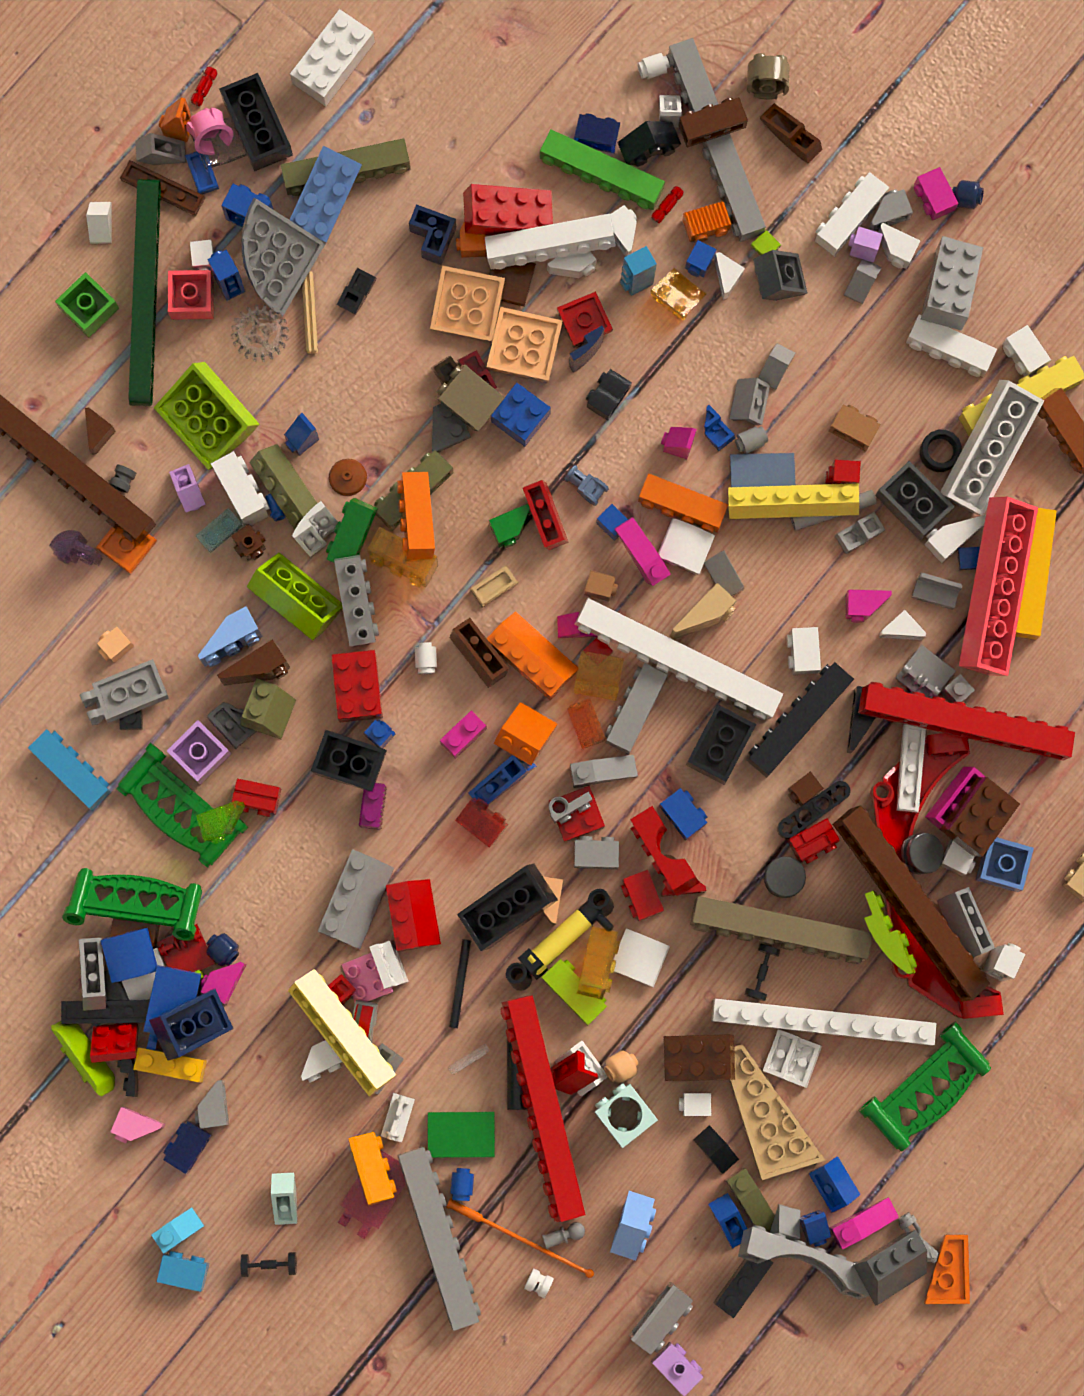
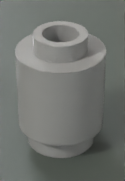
M762 426L759 428L753 427L738 434L735 444L739 452L743 451L747 454L765 446V443L768 442V437Z

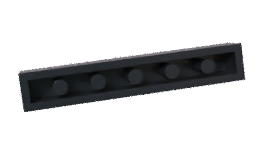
M836 662L831 666L827 664L819 672L822 677L817 682L814 680L810 682L805 688L807 691L806 695L803 698L798 696L790 705L793 707L790 713L784 712L776 721L779 725L774 730L770 728L763 735L762 738L765 741L760 746L755 744L748 752L750 758L747 761L766 778L854 680Z

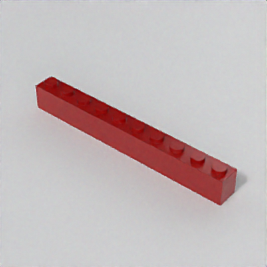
M871 682L862 688L858 711L860 714L1062 761L1071 758L1073 752L1075 732L1069 731L1068 727L1058 725L1052 727L1048 726V723L1044 721H1027V718L1023 716L1009 717L1005 712L995 711L992 713L986 711L987 709L984 707H967L963 702L949 703L945 702V699L942 697L928 698L920 692H912L911 694L904 692V689L899 687L885 688L883 684Z
M533 995L501 1002V1015L503 1020H506L508 1027L506 1029V1036L513 1048V1051H511L512 1061L517 1065L518 1069L516 1078L519 1086H522L524 1094L522 1095V1103L527 1108L529 1115L527 1117V1124L529 1129L533 1131L534 1139H532V1144L539 1156L537 1165L545 1181L543 1183V1190L550 1202V1205H548L550 1217L556 1222H564L584 1216L586 1214Z

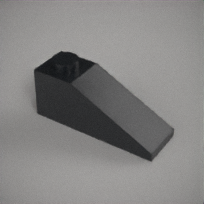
M857 686L854 689L847 753H852L876 718L858 713L862 686Z

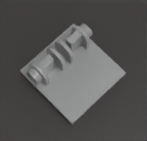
M921 644L897 675L896 679L911 691L925 694V697L932 698L938 696L956 670Z

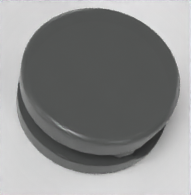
M930 833L914 834L903 842L901 860L908 866L911 873L918 875L933 873L942 865L944 850L936 836Z
M785 856L773 860L764 872L766 888L771 894L779 898H790L799 893L805 885L806 873L804 867L792 857Z

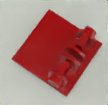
M198 924L194 925L196 932L194 938L190 941L179 940L172 935L157 942L158 950L161 956H163L167 967L195 972L215 964L206 954L208 947Z

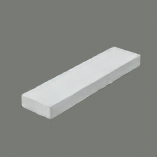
M903 724L895 811L919 812L926 729Z

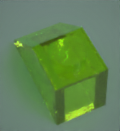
M234 801L196 815L203 840L211 841L212 844L224 841V837L231 835L245 807L244 802Z

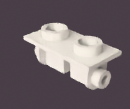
M393 1093L381 1137L398 1142L403 1141L415 1099Z

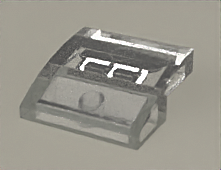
M230 117L224 118V123L233 130V139L229 146L219 137L222 129H220L215 138L202 139L204 141H211L215 151V155L199 153L205 169L224 165L247 156Z

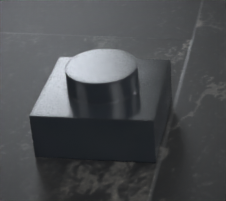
M142 710L120 718V730L143 729Z

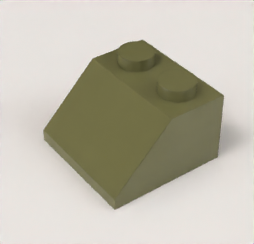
M256 678L242 714L240 725L281 740L296 699L277 685Z

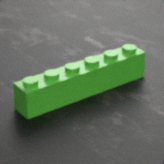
M550 129L540 149V159L546 165H555L569 175L575 174L582 181L597 184L603 191H612L623 200H632L643 209L649 208L654 210L663 192L664 180Z

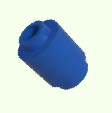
M457 1168L456 1172H452L450 1190L452 1200L470 1201V1195H473L474 1174L470 1173V1169Z

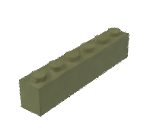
M404 138L337 152L362 164L354 183H361L372 177L376 179L383 178L386 174L391 173L403 174L411 169ZM318 157L280 164L287 195H301Z

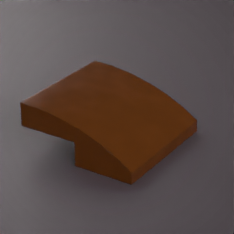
M529 262L521 266L513 265L503 269H490L489 275L505 278L501 301L525 307L536 263Z

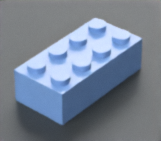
M323 146L290 217V221L316 238L327 242L362 164Z

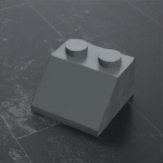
M771 250L753 259L762 299L777 301L808 293L799 254Z

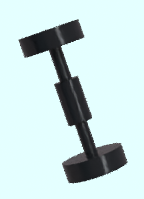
M759 944L758 951L766 953L763 964H760L756 977L758 981L755 990L746 988L744 995L766 1001L767 994L759 992L761 983L766 978L769 968L767 963L770 955L779 957L781 950Z
M296 1252L288 1253V1262L261 1260L260 1263H250L249 1254H241V1277H249L250 1268L261 1267V1270L277 1269L279 1266H288L289 1275H296Z

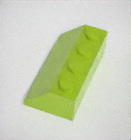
M277 553L257 568L247 585V588L256 596L260 597L311 640L321 635L343 610L342 603L281 553Z

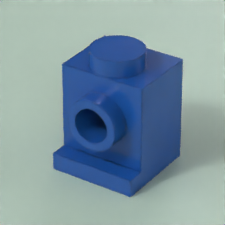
M380 719L378 721L374 720L364 732L370 741L382 749L396 735L392 728Z

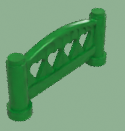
M150 742L145 748L146 752L122 778L116 789L124 796L131 794L144 814L158 829L177 843L200 854L198 860L208 868L215 863L240 832L243 834L248 829V826L233 813L225 819L162 764V761L167 756ZM160 781L158 795L155 800H150L148 794L142 793L144 785ZM176 795L173 813L166 814L165 809H161L158 806V802L161 799ZM192 809L190 826L184 829L181 823L175 821L174 817L178 813ZM209 823L207 839L204 843H200L198 837L191 835V830Z
M82 868L77 873L70 902L64 909L62 919L66 923L76 926L84 923L86 915L173 927L172 934L175 938L190 941L194 938L196 932L194 924L202 890L201 886L196 883L189 884L185 889L145 876H93L92 870ZM97 887H103L104 889L112 888L113 892L100 901L95 889ZM117 891H133L135 895L124 904H121ZM139 894H155L157 897L149 905L143 907ZM168 896L169 898L177 897L179 900L168 910H165L160 898Z
M956 1021L946 1027L939 1035L945 1043L882 1102L874 1096L859 1109L864 1118L868 1117L889 1142L901 1152L911 1144L909 1141L910 1136L938 1121L960 1100L977 1074L984 1076L991 1070L990 1063L961 1032L962 1028ZM947 1061L965 1067V1073L959 1075L956 1081H952L950 1078ZM931 1076L949 1082V1088L943 1090L940 1096L934 1094ZM915 1091L933 1097V1103L927 1105L924 1111L918 1109ZM899 1106L917 1112L916 1119L910 1120L908 1126H904L901 1122Z

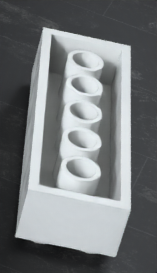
M999 380L940 492L955 504L974 514L983 516L988 507L989 497L995 495L1044 400L1009 380Z

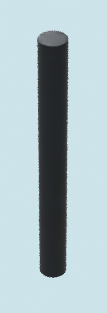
M462 939L449 1025L451 1028H458L471 940Z

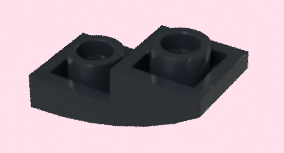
M134 1058L118 1060L117 1063L121 1073H129L128 1078L125 1077L123 1091H126V1096L138 1097V1071L133 1070Z

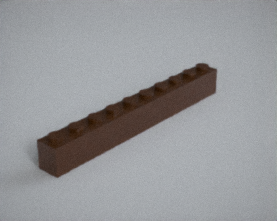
M0 395V435L4 436L6 434L11 438L9 442L18 450L21 447L26 450L27 453L25 455L34 463L38 460L43 464L41 468L50 476L55 474L59 478L58 482L64 488L68 489L71 487L76 491L74 495L81 502L88 501L91 504L89 508L99 516L101 513L107 517L106 522L114 529L117 527L121 528L124 531L122 535L130 542L135 540L140 544L156 526L154 520Z
M861 805L849 809L832 825L961 1002L975 999L990 984L985 972L976 965L971 953L960 943V938L953 933L947 925V920L935 908L934 902L923 892L921 884L910 874L908 866L899 859L894 847L883 837L881 829L870 819L868 811L862 808Z

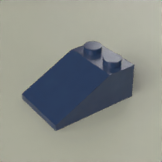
M212 989L149 1020L168 1061L179 1058L234 1029L216 989Z

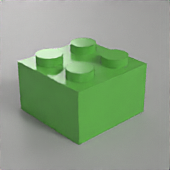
M86 272L55 300L58 308L88 338L119 310L116 301Z

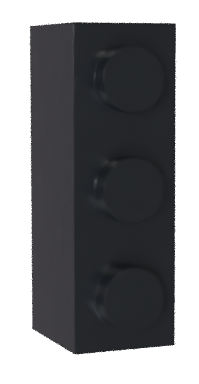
M744 1259L717 1296L714 1304L734 1318L773 1265V1262L766 1260L757 1264Z

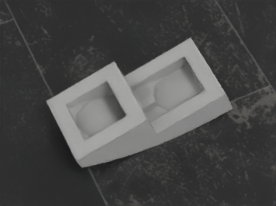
M875 512L858 520L852 526L837 533L835 537L847 554L884 532L885 528Z

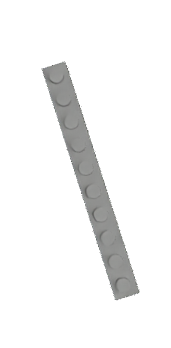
M691 38L670 45L666 56L670 67L673 66L675 73H673L675 83L680 85L682 101L688 105L689 111H699L709 104L717 105L716 96L694 39ZM727 134L703 142V156L706 161L709 160L711 167L709 169L712 179L717 180V192L719 197L724 199L728 216L732 219L733 224L731 227L734 236H738L740 242L760 236L765 232L766 226L731 135Z

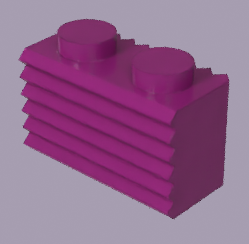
M375 783L373 792L363 789L359 826L361 828L382 829V812H384V799L387 794L385 784Z

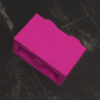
M940 167L917 177L914 183V191L917 197H921L924 203L923 209L926 215H930L932 221L956 210L959 203Z
M471 710L440 739V744L456 759L487 730V726Z

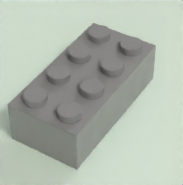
M942 236L936 248L921 320L962 331L969 317L983 247Z

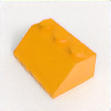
M375 1132L348 1138L368 1207L393 1199V1193L397 1192L394 1180L388 1179L386 1171H390L387 1157L382 1158L380 1152L381 1149H384L381 1137H376Z

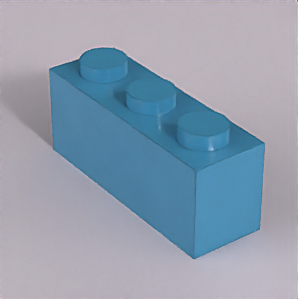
M647 246L624 257L620 283L625 291H629L631 296L654 284L657 263Z

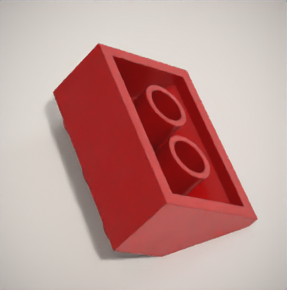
M430 879L386 885L397 952L440 945L441 941Z

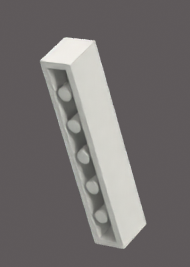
M610 214L485 237L490 269H503L513 265L521 266L535 261L543 262L551 258H564L578 253L586 254L589 251L607 250L610 247L616 246Z

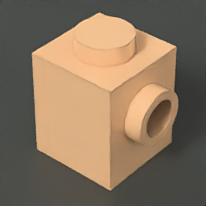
M115 627L111 632L106 631L99 638L100 641L97 643L101 648L98 652L106 661L111 659L114 663L134 647L118 627Z

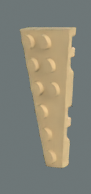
M743 1044L735 1046V1080H730L761 1180L825 1161Z

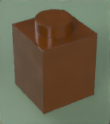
M810 771L788 788L790 792L788 796L795 805L798 803L802 806L824 788Z

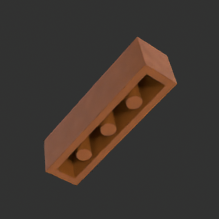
M1054 388L1041 397L1044 403L1038 412V416L1048 424L1047 429L1049 433L1059 441L1060 444L1058 446L1070 458V465L1074 471L1084 474V422L1063 389Z

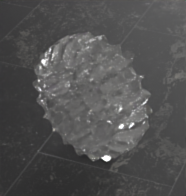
M265 304L262 310H259V306L255 305V310L251 311L250 307L246 308L247 314L240 311L239 314L242 319L235 318L234 322L237 325L231 327L232 331L235 332L231 334V338L235 340L233 342L234 347H239V354L245 353L246 359L252 356L255 362L258 360V357H261L262 362H265V356L268 355L273 360L272 353L274 352L280 355L279 347L285 348L286 345L283 341H288L289 339L288 335H286L289 329L285 327L287 324L286 320L281 319L282 314L280 312L275 314V308L273 307L268 311ZM257 319H266L271 321L272 323L270 324L268 322L263 324L260 323ZM251 322V330L246 332L247 335L243 336L246 326ZM256 326L258 327L259 331L261 330V332L263 333L264 340H262L261 336L257 334ZM277 330L275 339L272 343L269 344V336H271L273 332ZM248 343H259L262 347H252Z

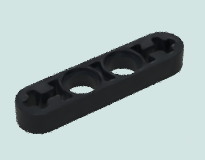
M837 781L784 818L777 826L778 834L785 839L798 834L847 799L851 792L849 785L844 781ZM836 786L839 788L844 787L845 791L843 793L845 796L839 794L834 798L836 803H833L832 798L826 792L829 791L830 795L837 791ZM819 798H826L829 805L827 809L822 810L817 807V800ZM800 811H809L811 814L810 821H801L799 818ZM794 816L801 828L795 825L791 828V834L788 832L783 833V823L786 825L794 822L791 817Z

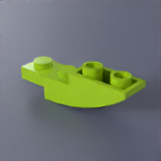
M875 891L865 893L872 915L864 919L874 940L887 957L900 969L908 974H914V968L917 967L914 956L912 954L909 955L906 947L909 946V942L905 933L901 934L899 930L891 932L890 928H893L889 915L885 916L883 907H885L882 895H877Z

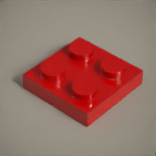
M596 291L557 307V312L563 321L573 347L583 344L584 335L600 326L604 328V335L613 331Z
M590 785L560 796L570 803L589 792L593 799L589 803L591 806L589 809L582 813H579L577 810L571 814L572 818L563 824L557 822L564 842L605 827ZM557 802L552 806V809L556 813H562L565 810V806Z
M138 1023L93 1027L90 1051L91 1063L136 1058L139 1032Z

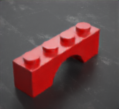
M653 806L630 819L634 825L630 829L637 839L642 838L644 844L641 847L648 857L652 855L655 861L652 865L658 875L663 873L666 879L663 880V883L669 892L673 890L676 896H679L700 883L685 858L670 859L661 853V839L667 828Z

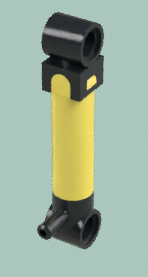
M604 889L593 890L589 894L588 900L533 950L528 948L518 957L521 963H513L507 968L506 978L513 988L519 991L529 988L532 983V976L538 980L548 971L546 967L594 923L598 922L607 932L613 930V924L605 917L611 914L614 908V903L607 891ZM600 900H605L604 904L597 906ZM523 973L521 979L515 980L518 974Z

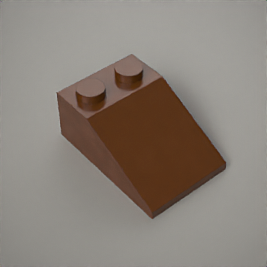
M272 639L217 674L224 686L255 682L256 678L267 681L284 677L288 674L287 670L290 669V666Z

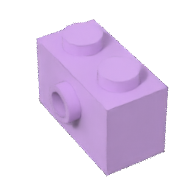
M669 1342L651 1362L683 1396H686L703 1378V1375L700 1373L703 1369L694 1359L691 1362L688 1361L684 1356L687 1352L678 1343L674 1346Z

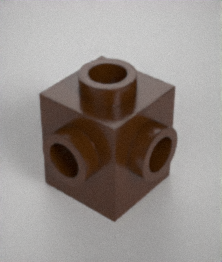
M250 524L231 536L236 543L235 551L240 558L245 556L248 561L250 559H258L266 549L263 544L266 541L259 530L255 532Z

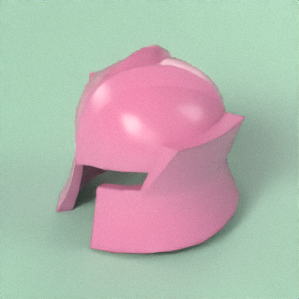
M204 108L191 116L190 122L186 124L187 131L195 139L194 146L198 153L215 155L212 142L202 139L215 138L220 129L222 131L219 137L227 146L232 142L233 130L224 123L222 112L216 108Z

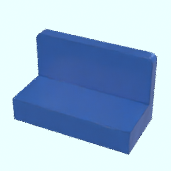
M839 1157L833 1158L825 1165L809 1173L831 1213L849 1205L860 1196L858 1189Z

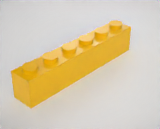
M1038 508L1015 637L1037 640L1041 636L1057 510Z

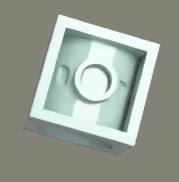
M622 1083L612 1091L614 1096L609 1100L604 1097L595 1104L597 1109L593 1112L620 1147L624 1148L658 1121V1119L631 1084L625 1086ZM622 1097L621 1100L630 1101V1098L633 1099L640 1109L637 1113V1120L639 1121L630 1130L623 1127H618L617 1130L608 1119V1116L611 1117V1108H609L611 1103Z

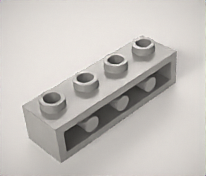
M360 555L334 559L349 645L356 646L376 642L375 636H379L377 623H373L371 615H375L374 604L369 602L367 595L371 593L369 580L365 581L364 572H368L366 560H361Z

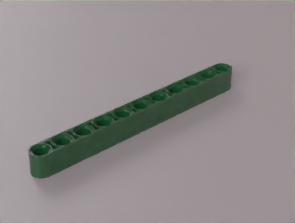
M138 179L129 372L130 406H152L161 204L160 180Z

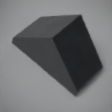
M710 1125L693 1139L722 1174L739 1160L728 1144Z

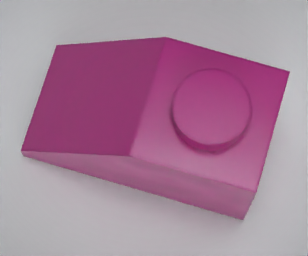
M670 427L669 433L664 432L661 444L664 445L663 452L687 460L697 429Z
M848 590L846 593V619H851V622L854 623L864 622L891 597L892 591Z
M238 962L212 971L209 976L205 975L200 984V987H202L201 993L204 994L212 989H216L221 1002L227 1005L246 964Z

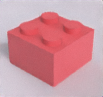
M211 270L168 271V314L171 320L214 319V277Z

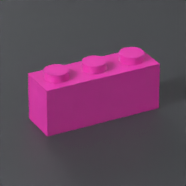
M963 766L925 818L940 830L975 779L985 776L975 767Z

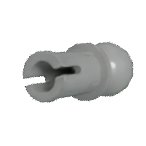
M574 1222L565 1231L562 1226L561 1230L542 1235L546 1248L549 1249L565 1242L569 1244L567 1240L569 1238L580 1240L585 1235V1228L581 1223Z

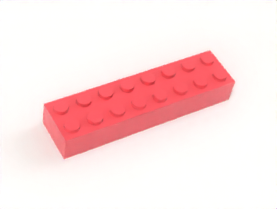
M1008 496L989 497L959 661L960 667L989 676H1008L1038 512V507Z

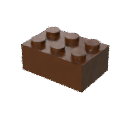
M977 777L940 830L972 856L983 857L1020 803L988 777Z
M734 1035L664 1036L665 1081L735 1080Z

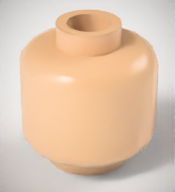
M622 1050L609 1057L604 1067L609 1080L622 1084L637 1074V1058L634 1054H629Z

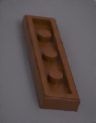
M129 160L120 177L121 181L137 188L138 179L160 180L161 200L194 216L197 215L205 200L204 195Z

